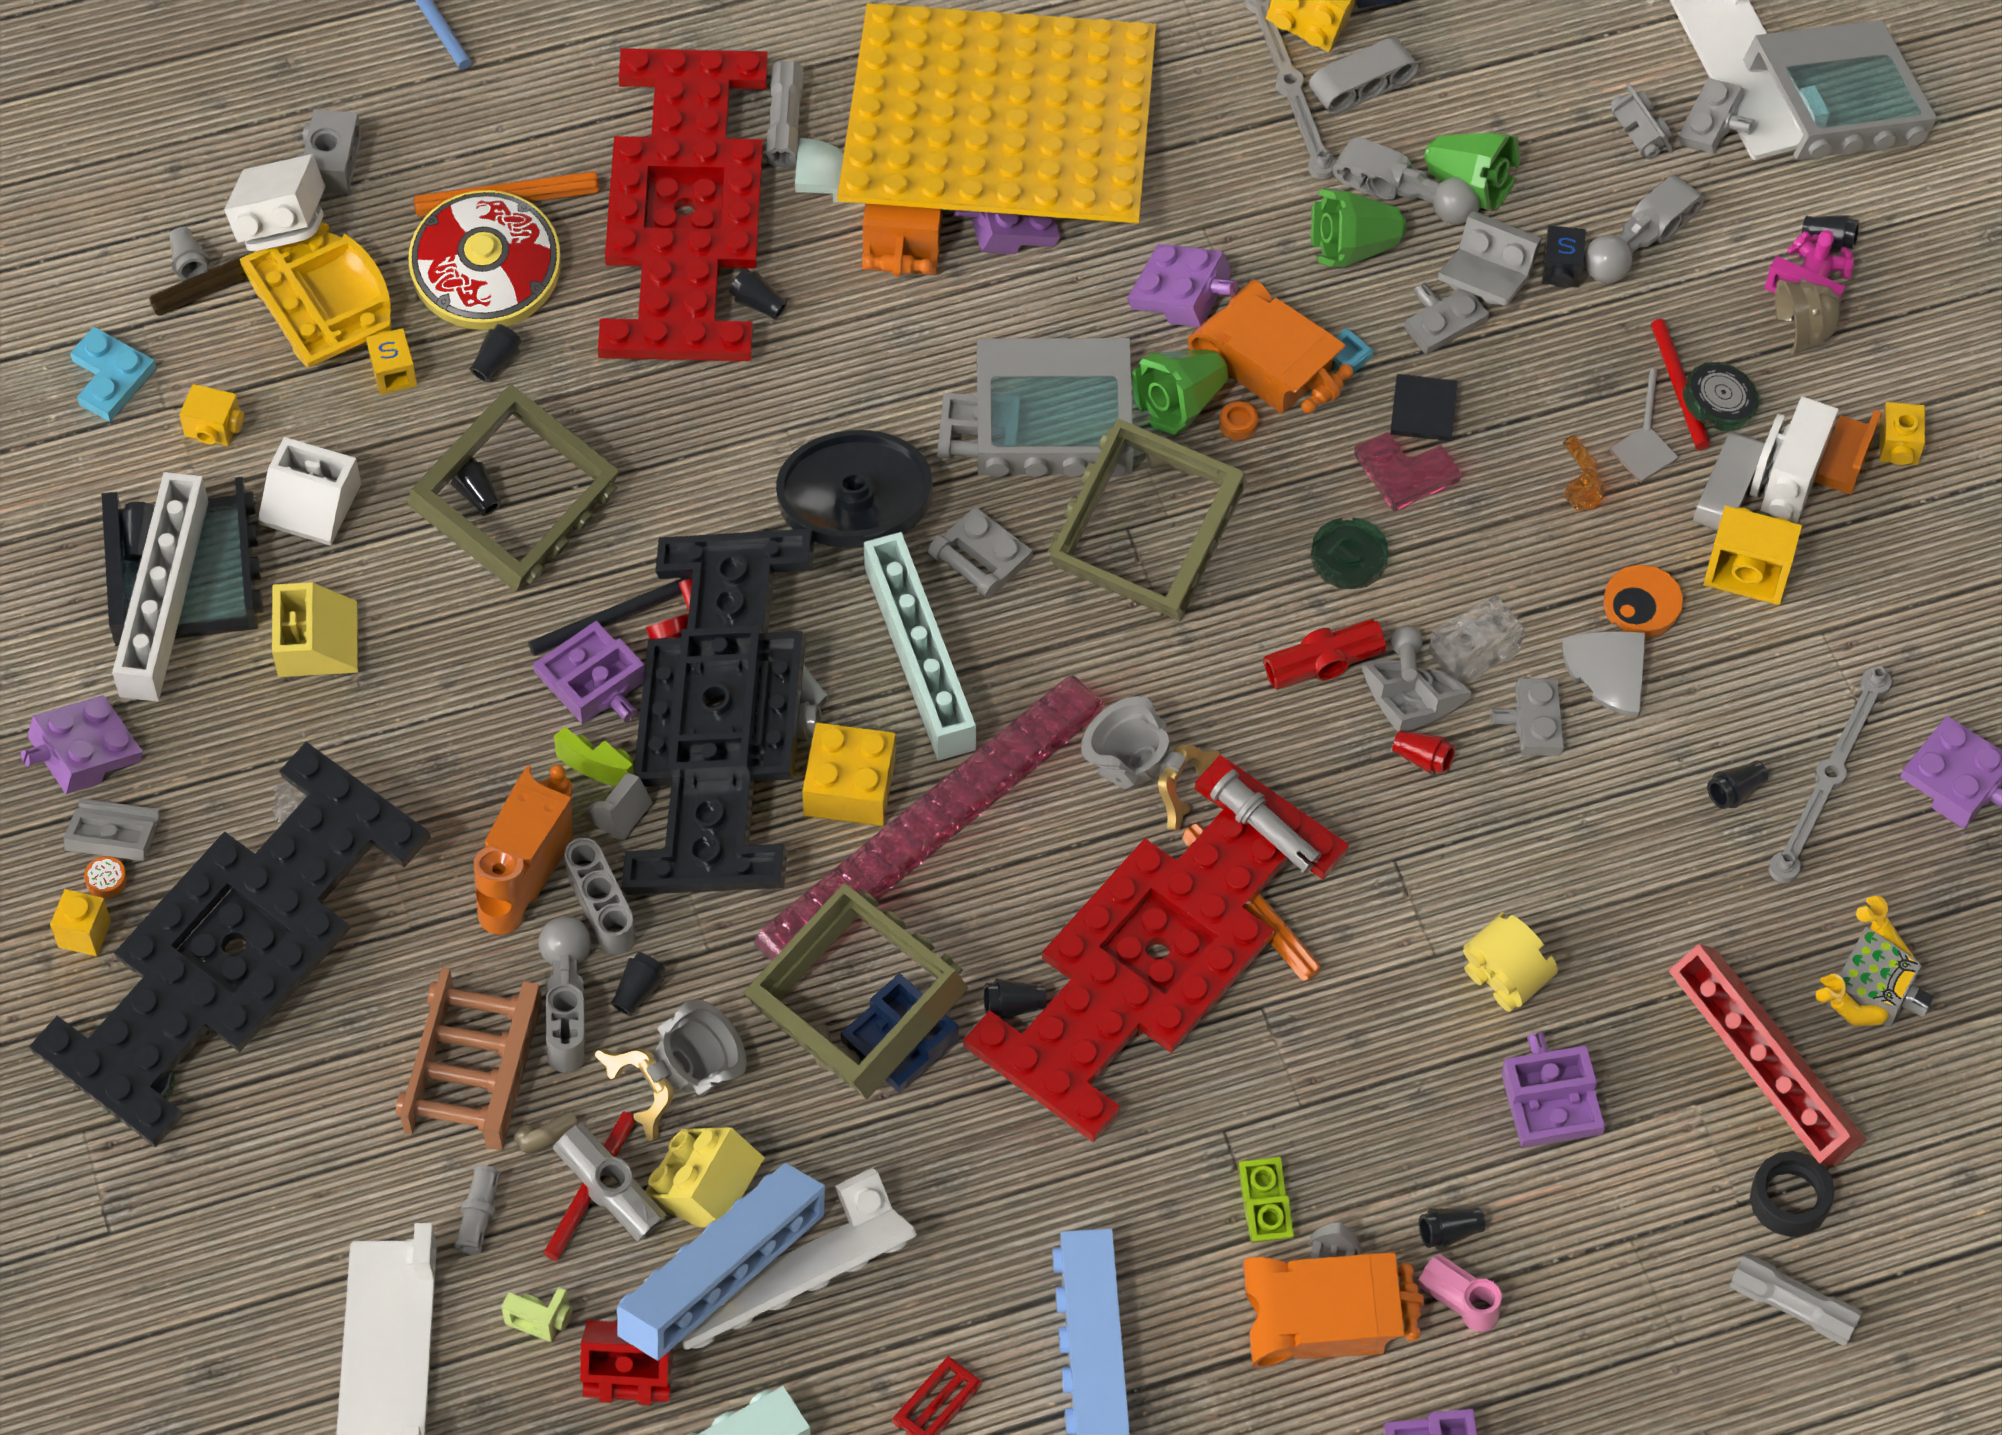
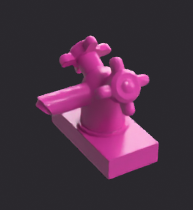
M1823 230L1819 236L1816 234L1811 236L1805 231L1787 249L1790 255L1797 253L1800 258H1805L1801 266L1776 256L1770 265L1764 289L1775 293L1777 282L1780 279L1800 282L1803 278L1806 281L1832 289L1835 294L1840 296L1839 304H1841L1845 286L1828 279L1831 271H1839L1840 276H1843L1844 279H1850L1854 267L1852 252L1846 247H1841V256H1831L1830 250L1834 239L1832 231Z

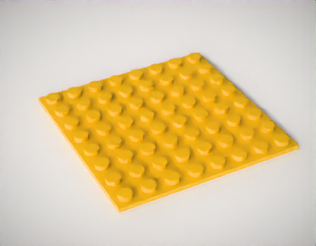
M867 3L837 201L1139 223L1156 24L1139 21L1125 22L1105 19L1071 18L1067 16L1055 17L998 13L996 11H970L957 8L942 9L924 6L914 7L889 5L886 3Z

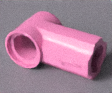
M1440 1254L1433 1257L1418 1279V1287L1460 1314L1464 1324L1469 1329L1485 1332L1496 1326L1500 1317L1502 1293L1499 1287L1488 1279L1475 1278ZM1484 1301L1491 1307L1480 1310L1475 1308L1472 1303Z

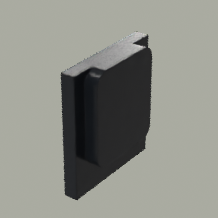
M1397 374L1390 434L1451 441L1458 381Z

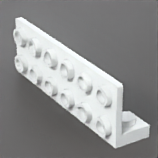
M1670 0L1709 78L1742 86L1744 96L1737 108L1736 115L1755 119V128L1752 130L1751 135L1740 131L1737 132L1751 159L1758 160L1796 150L1803 137V133L1769 69L1749 71L1743 61L1755 35L1766 34L1750 1ZM1814 88L1799 91V95L1815 125L1819 128H1825L1828 114Z
M870 1168L835 1186L848 1218V1224L773 1260L679 1342L680 1345L686 1350L704 1347L714 1340V1336L728 1329L745 1327L753 1321V1317L767 1310L783 1308L792 1301L793 1297L807 1290H819L828 1285L831 1278L845 1271H857L865 1267L869 1259L879 1254L892 1253L903 1248L908 1240L916 1236V1232L911 1224L892 1209L878 1172L874 1168Z
M415 1223L414 1239H407L406 1241H353L350 1244L336 1435H425L437 1242L432 1223Z

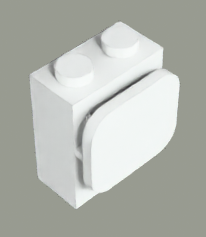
M313 154L243 169L224 209L237 243L244 241L247 250L259 251L303 241L317 232L324 216L322 208L318 203L325 189V184Z
M1801 396L1790 425H1786L1784 432L1782 428L1786 416L1777 414L1762 450L1749 493L1750 496L1757 498L1762 485L1766 483L1764 488L1765 496L1760 511L1769 513L1775 518H1785L1798 523L1827 450L1838 408Z

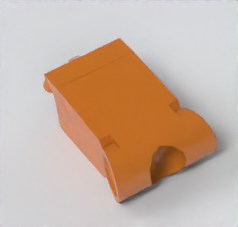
M865 204L862 269L893 273V277H901L902 274L911 273L936 275L944 209Z
M1255 279L1250 280L1230 299L1227 307L1206 320L1187 340L1190 350L1208 349L1217 352L1227 363L1228 375L1281 414H1284L1309 389L1312 390V396L1305 399L1301 404L1304 413L1311 414L1319 404L1324 405L1328 401L1336 400L1340 395V390L1343 388V382L1352 377L1354 372L1351 365L1343 364L1335 374H1328L1332 369L1333 358L1346 345L1279 299H1272L1264 285Z
M527 765L487 835L485 847L474 858L477 917L482 928L489 933L502 935L510 933L519 927L524 920L526 907L529 903L535 901L563 858L566 847L573 841L572 783L566 777V771L562 765H553L549 772L550 777L541 782H537L531 776V765Z
M1395 1252L1292 1260L1288 1263L1264 1257H1250L1243 1261L1246 1297L1257 1315L1249 1331L1252 1366L1254 1368L1278 1365L1292 1358L1313 1359L1384 1354L1385 1345L1392 1339L1405 1336L1408 1341L1414 1342L1421 1336L1417 1320L1421 1317L1420 1308L1424 1306V1297L1422 1294H1419L1418 1285L1413 1282V1266L1410 1263L1404 1262L1397 1268Z

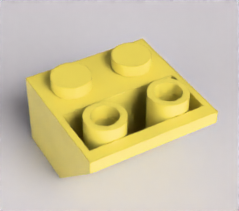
M313 582L272 585V654L278 677L358 673L357 601Z
M733 1128L681 1129L670 1141L669 1151L661 1165L650 1175L649 1185L645 1192L663 1211L695 1226L707 1227L709 1223L717 1221L728 1212L733 1204L744 1195L765 1157Z

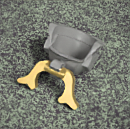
M1132 696L1121 699L1105 708L1089 724L1081 742L1082 755L1088 762L1100 767L1097 772L1099 775L1124 790L1133 785L1137 786L1149 780H1154L1155 776L1161 773L1158 780V788L1167 810V829L1178 831L1180 830L1183 816L1190 811V806L1184 804L1177 796V779L1187 761L1191 760L1197 774L1202 775L1220 755V752L1218 750L1203 752L1194 745L1183 744L1175 747L1174 752L1169 751L1170 741L1168 733L1164 731L1167 725L1155 713V707L1152 702L1145 696Z
M689 999L685 1001L679 1010L676 1011L673 1018L657 1028L662 1037L656 1046L654 1055L645 1049H637L623 1054L602 1049L595 1054L607 1066V1075L610 1079L620 1076L626 1065L634 1064L637 1068L641 1069L642 1075L650 1088L654 1090V1104L648 1110H642L634 1114L635 1121L643 1125L648 1141L659 1137V1121L673 1100V1088L696 1091L702 1097L728 1080L739 1078L746 1070L747 1057L739 1034L720 1010L704 1000Z

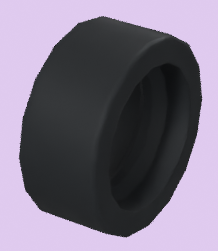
M1796 1151L1780 1152L1766 1159L1757 1170L1751 1187L1750 1202L1755 1216L1769 1230L1789 1237L1803 1236L1818 1229L1828 1216L1833 1204L1835 1187L1829 1171L1823 1164H1819L1814 1157ZM1790 1174L1799 1176L1809 1182L1817 1193V1200L1813 1209L1807 1213L1794 1214L1785 1212L1775 1206L1767 1194L1768 1184L1772 1178L1777 1175Z

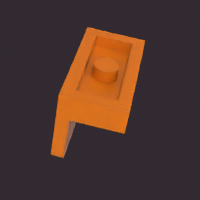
M1874 409L1869 424L1840 415L1818 470L1815 483L1852 495L1873 441L1882 411Z

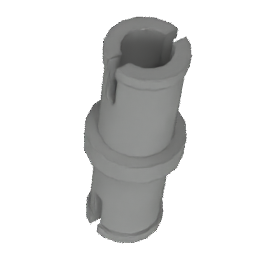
M477 1165L474 1168V1176L468 1199L462 1201L460 1209L464 1215L458 1238L454 1245V1248L460 1252L471 1255H478L482 1252V1243L488 1220H492L495 1214V1208L492 1204L498 1181L501 1177V1172L497 1171L498 1169L486 1165Z

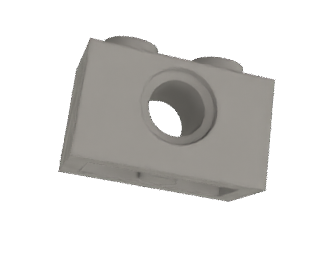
M313 109L311 123H305L303 144L305 149L304 153H298L297 157L309 154L314 155L325 184L323 191L325 193L349 195L362 137L358 113Z

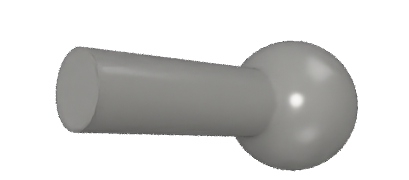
M1412 626L1399 627L1391 638L1393 650L1400 655L1401 675L1405 681H1413L1417 678L1416 654L1420 651L1423 644L1421 633Z

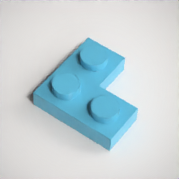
M95 327L70 352L74 363L96 374L77 396L79 405L109 422L112 421L157 369L154 359Z

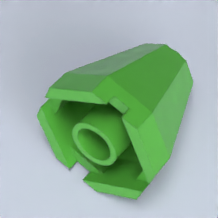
M1507 133L1437 136L1434 141L1427 145L1424 161L1427 163L1428 172L1441 182L1450 177H1458L1464 180L1479 196L1480 208L1487 210L1491 208L1499 209L1514 185L1515 177L1509 176L1511 166L1516 168L1519 166L1520 150L1518 137Z
M1321 188L1318 195L1324 198L1322 201H1315L1311 208V242L1313 247L1321 248L1323 255H1316L1318 263L1325 266L1346 267L1398 246L1401 238L1406 233V219L1400 213L1399 208L1336 188Z
M1208 349L1152 353L1142 358L1139 362L1141 366L1134 369L1131 373L1134 398L1141 412L1148 409L1153 416L1148 421L1154 429L1173 435L1186 430L1228 381L1226 361L1217 352Z

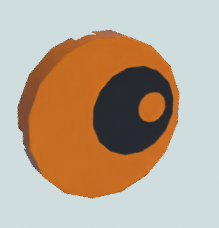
M1635 565L1625 567L1612 576L1606 585L1603 607L1607 619L1613 625L1615 622L1617 626L1621 627L1622 632L1645 633V638L1661 636L1669 631V627L1673 626L1674 623L1676 624L1682 610L1683 595L1679 584L1667 572L1654 566Z

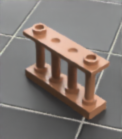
M442 967L438 982L432 981L429 987L427 1004L431 1006L407 1092L401 1091L398 1096L396 1116L401 1118L403 1130L406 1134H413L417 1116L478 1126V1131L483 1132L486 1148L502 1151L542 1006L540 986L537 983L523 981L519 996L513 995L512 999L454 989L450 968ZM449 1005L508 1015L509 1020H512L509 1033L503 1032L502 1035L444 1026L443 1024ZM438 1042L498 1052L499 1057H502L499 1070L493 1069L492 1072H485L435 1063L433 1060ZM428 1079L488 1089V1093L492 1094L489 1107L483 1106L479 1110L423 1100Z

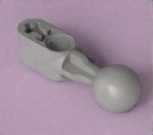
M1361 137L1350 139L1332 168L1334 176L1341 183L1380 199L1392 200L1395 196H1403L1408 199L1421 198L1433 203L1438 217L1449 224L1460 225L1466 223L1471 212H1478L1480 208L1479 196L1461 178L1450 177L1441 183L1427 178L1425 172L1412 168L1411 161L1401 152Z
M1675 174L1669 176L1639 202L1631 215V219L1623 225V232L1619 236L1602 235L1595 238L1588 245L1584 254V264L1587 272L1595 280L1603 283H1613L1621 280L1627 275L1632 266V253L1639 247L1650 246L1656 240L1659 243L1667 241L1695 217L1704 203L1705 196Z
M560 916L545 924L540 932L538 945L542 957L553 966V975L546 981L547 1060L554 1070L568 1073L580 1068L585 1060L584 980L578 975L577 965L582 963L590 952L591 936L587 927L580 920L570 916ZM570 1037L569 1044H562V1038Z

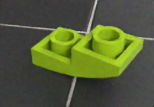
M566 726L553 736L556 756L568 766L591 779L616 787L626 773L634 774V762L631 757L621 748L614 749L605 740L594 749L585 736L582 734L576 736Z
M1281 1157L1239 1161L1240 1186L1251 1243L1293 1239L1294 1233L1289 1197L1285 1191Z

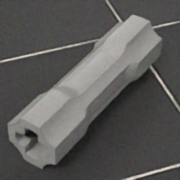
M780 60L772 65V99L770 126L767 131L766 162L774 167L783 166L790 168L797 163L800 99L803 92L804 74L803 66L796 61Z
M1747 1252L1742 1257L1729 1285V1288L1757 1302H1765L1811 1325L1816 1332L1845 1347L1863 1314L1862 1310L1834 1296H1825L1780 1273L1775 1266Z

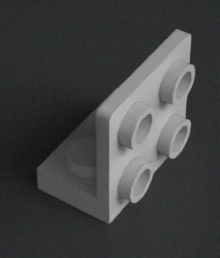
M1472 211L1467 218L1459 249L1439 271L1438 280L1447 283L1455 290L1468 291L1481 296L1490 304L1507 306L1530 278L1542 238Z

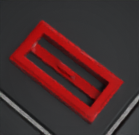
M947 1356L892 1418L893 1424L899 1429L902 1427L906 1431V1435H940L981 1388L982 1381L950 1356ZM950 1371L954 1372L956 1375L914 1422L910 1421L908 1418ZM964 1381L967 1382L966 1386L929 1428L923 1431L922 1428Z

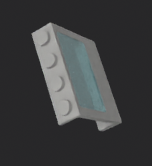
M1883 20L1755 35L1743 59L1749 71L1769 69L1799 125L1803 137L1793 154L1796 160L1819 159L1838 154L1849 155L1860 151L1885 150L1890 147L1905 145L1915 146L1924 143L1937 120Z
M1130 338L977 339L978 475H990L993 477L1004 475L1039 477L1045 474L1081 476L1091 461L1096 462L1101 452V449H1099L1101 437L1106 435L1109 428H1113L1117 418L1133 424ZM1126 445L1112 476L1132 474L1133 447Z

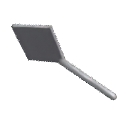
M1651 368L1649 372L1644 426L1609 449L1640 483L1679 459L1672 449L1651 428L1657 378L1656 368Z

